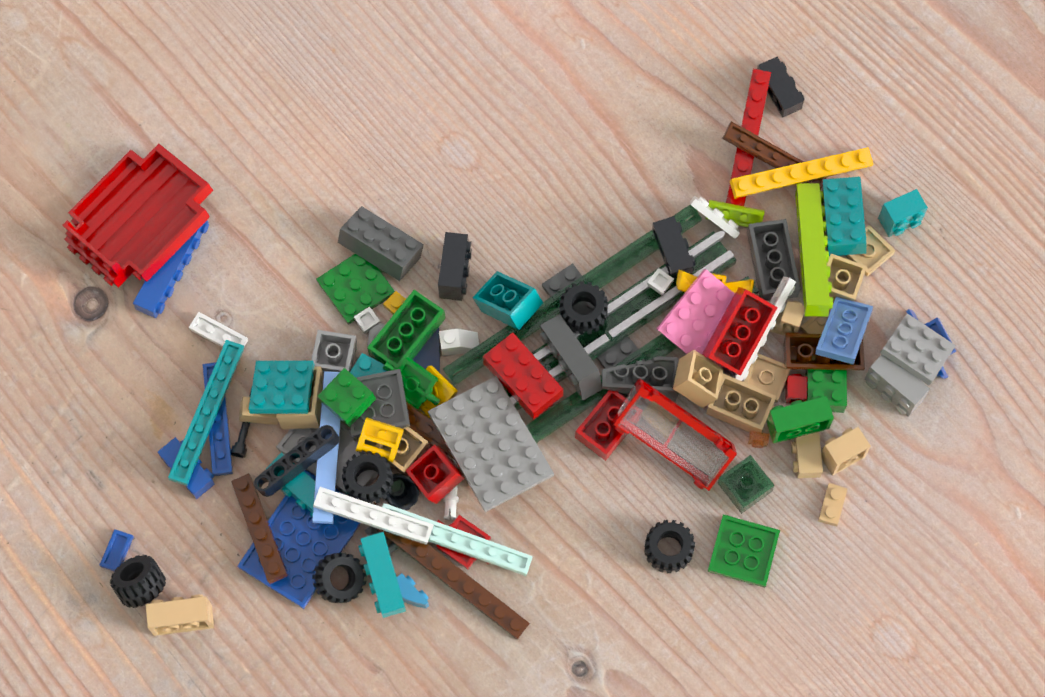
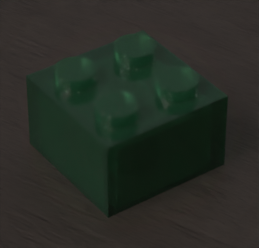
M751 455L721 475L718 480V485L741 514L770 494L775 486Z

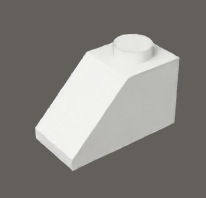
M458 328L439 331L442 357L480 351L477 332Z

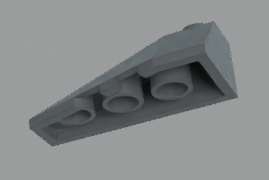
M658 356L644 362L640 360L631 365L623 364L602 369V388L629 394L640 378L670 400L676 402L679 393L673 389L678 367V357Z

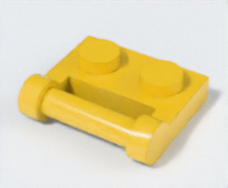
M366 417L356 451H372L374 455L379 453L380 457H384L393 463L404 429ZM365 439L392 447L391 451L365 444Z

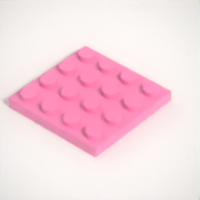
M704 269L656 329L685 354L692 350L702 354L735 293L707 269Z

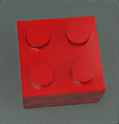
M433 445L405 470L425 497L435 504L465 479L444 450L436 445Z

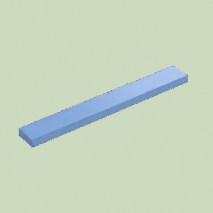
M324 371L323 390L340 372ZM322 404L320 427L330 425L340 436L341 420ZM332 433L327 434L325 436V439H329L332 436ZM339 442L333 449L317 460L314 502L320 487L335 492ZM313 508V523L333 524L334 514Z

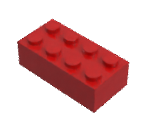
M738 287L702 355L741 376L778 307L754 293Z
M513 332L483 356V364L494 376L498 377L500 383L533 420L563 397V388Z

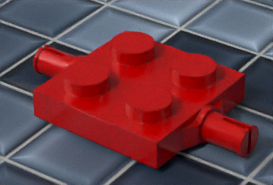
M461 515L449 525L455 529L489 541L491 540V536ZM436 545L437 549L467 570L474 561L478 560L477 558Z

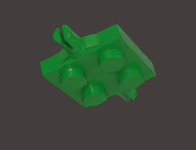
M406 357L397 368L388 362L383 366V369L386 371L401 370L406 402L418 410L426 400L435 406L441 401V399L432 394L433 387L438 378L409 357Z

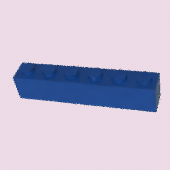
M208 220L147 282H144L133 302L136 310L153 318H157L158 314L163 312L165 308L164 303L167 298L172 296L175 283L179 282L182 278L185 265L187 266L190 263L192 252L199 247L202 234H205L209 228Z

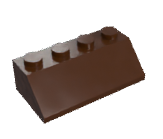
M785 334L783 351L786 369L865 370L863 339L854 364L815 354L822 334Z

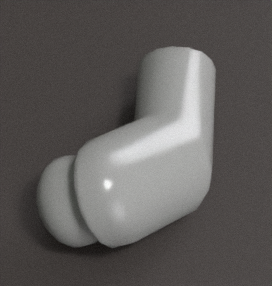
M379 323L369 330L367 347L386 324Z

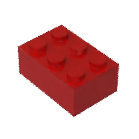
M611 390L606 393L575 431V438L605 461L627 436V433L621 434L616 431L613 425V418L626 398L620 393ZM633 404L624 418L635 425L642 416V410Z

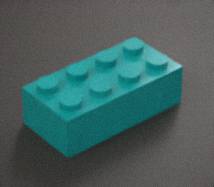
M861 176L823 179L829 256L831 254L837 256L866 254L867 242Z

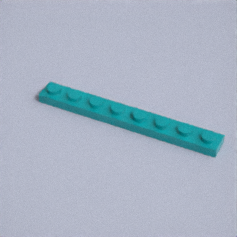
M229 340L225 341L168 476L170 481L185 486L188 485L245 349L244 345Z

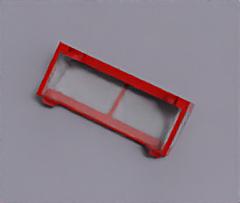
M640 378L613 418V425L616 431L621 434H632L691 475L695 480L693 483L702 490L705 488L710 491L737 455L734 443Z

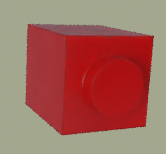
M791 374L786 380L785 403L791 404L798 400L805 402L807 400V377L802 376V374Z

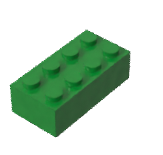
M413 290L367 347L369 356L384 365L388 362L395 368L399 367L406 357L413 360L446 319L445 310L416 290Z

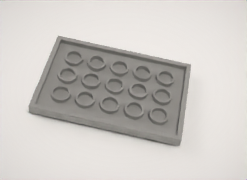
M497 376L428 411L431 420L484 512L554 476V472Z

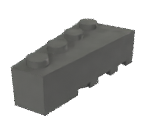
M559 314L541 324L542 333H540L542 341L544 344L547 343L549 345L552 356L557 358L561 369L566 373L581 399L585 400L603 390L599 369L562 316Z

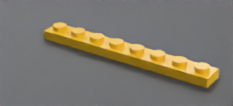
M869 147L733 178L730 180L734 198H739L868 168L874 164Z

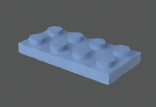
M836 297L815 354L854 364L873 311V306Z

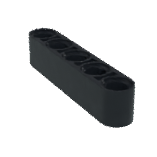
M330 425L321 426L259 474L254 480L255 488L265 497L275 494L333 449L339 442L337 432ZM332 433V436L329 439H325V436L327 434ZM312 446H316V449L314 451L309 452V449ZM300 458L297 464H293L295 459ZM281 470H285L283 475L277 476ZM269 482L268 486L262 489V485Z

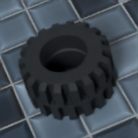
M581 281L580 285L573 283L572 288L567 287L565 293H562L559 303L560 315L569 328L571 327L573 333L579 331L581 335H583V332L591 334L593 329L596 332L599 330V325L601 327L604 325V321L607 319L608 300L603 290L599 291L598 285L593 287L591 282L584 284V281ZM586 301L591 303L595 309L590 314L581 315L573 310V306L578 302Z
M362 451L359 452V456L355 454L351 456L353 460L350 461L348 459L346 461L347 466H344L342 470L343 484L349 496L371 504L373 501H376L377 504L380 502V498L385 499L387 497L386 493L391 492L393 474L389 463H387L384 457L381 458L379 453L373 455L372 451H367V454H364ZM373 470L379 474L378 480L370 486H361L356 482L358 476L363 471Z
M663 520V523H656L655 527L652 526L649 533H647L644 553L647 555L648 563L651 562L654 569L656 567L659 568V571L662 573L663 570L667 571V573H671L674 570L675 573L679 572L692 559L695 548L694 536L690 534V529L688 527L685 528L682 522L677 524L676 520H672V522ZM666 537L674 538L680 543L681 551L673 556L665 555L659 550L658 542Z
M333 553L325 556L324 559L318 562L319 565L315 566L314 571L316 573L312 576V579H315L313 586L318 589L316 591L317 594L322 595L324 600L332 603H345L359 597L358 594L364 590L362 586H366L364 577H367V575L363 573L364 565H360V560L354 558V555ZM336 566H342L349 576L348 583L342 590L334 588L330 581L331 572Z
M137 555L121 563L115 569V572L112 573V579H110V586L121 603L128 608L142 607L159 596V593L163 591V587L166 585V577L151 556Z

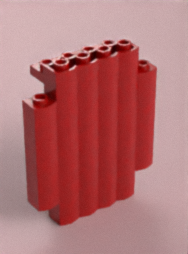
M159 143L144 159L133 150H130L68 212L72 217L71 222L76 227L74 228L68 220L62 225L67 231L64 238L68 244L67 249L74 255L78 253L80 255L79 259L85 265L90 263L92 265L91 269L98 276L100 274L104 275L103 279L110 286L114 284L119 288L131 274L138 280L144 279L147 282L210 218L207 211L200 204L213 192V189L208 182Z

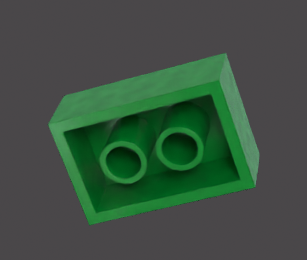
M821 395L811 397L809 401L802 402V400L792 402L789 406L783 407V405L773 407L769 412L766 423L774 444L828 430L834 416L827 396L821 397Z

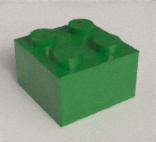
M343 368L317 396L321 403L348 427L376 400L373 392L346 368Z
M807 369L805 377H807L806 401L817 395H821V397L827 396L832 412L844 413L847 407V370Z

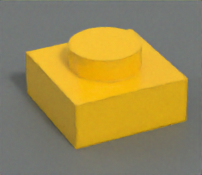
M395 291L383 303V306L394 315L406 298Z

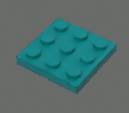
M256 361L248 409L250 414H308L314 361Z

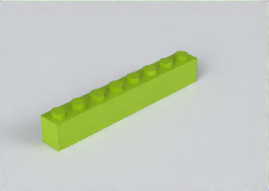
M797 183L795 192L804 315L828 317L829 309L833 308V297H829L832 284L828 282L830 266L826 264L829 261V251H825L828 240L827 236H824L826 221H823L822 218L825 216V206H821L824 195L823 191H820V184Z

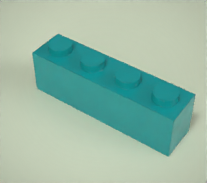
M281 452L268 467L283 457L284 454ZM281 470L277 476L283 475L285 470ZM303 471L282 487L281 491L287 497H294L297 500L295 503L303 510L305 508L311 512L310 516L313 518L316 481Z
M384 532L360 538L362 545H358L361 557L365 556L367 561L366 564H363L367 576L371 575L372 582L369 583L372 595L376 594L378 601L374 602L377 614L381 613L382 617L386 618L406 612Z

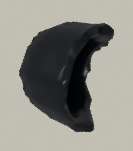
M400 473L393 474L392 490L390 493H386L387 497L385 500L389 505L402 510H409L418 501L419 488L411 477Z

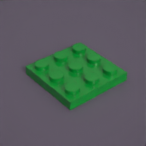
M357 254L347 258L316 279L348 325L355 321L354 316L368 307L374 309L395 292L380 270Z
M723 514L707 572L765 588L780 530Z

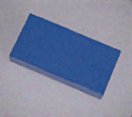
M114 529L99 566L115 572V569L124 562L134 536Z

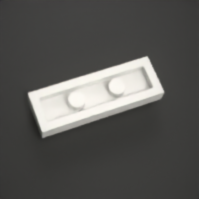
M696 196L690 201L691 206L733 238H737L740 234L738 224L731 219L727 221L723 218L724 214L717 208L714 210L708 206L709 202L701 196L699 199Z
M200 312L197 313L189 326V330L222 348L226 340L244 345V347L248 342L247 337Z

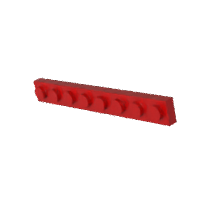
M753 69L741 127L759 136L771 72ZM738 147L731 179L750 175L752 171L754 156ZM730 184L726 203L744 206L746 196L734 198Z

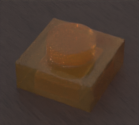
M750 431L748 444L755 448L767 447L770 434Z

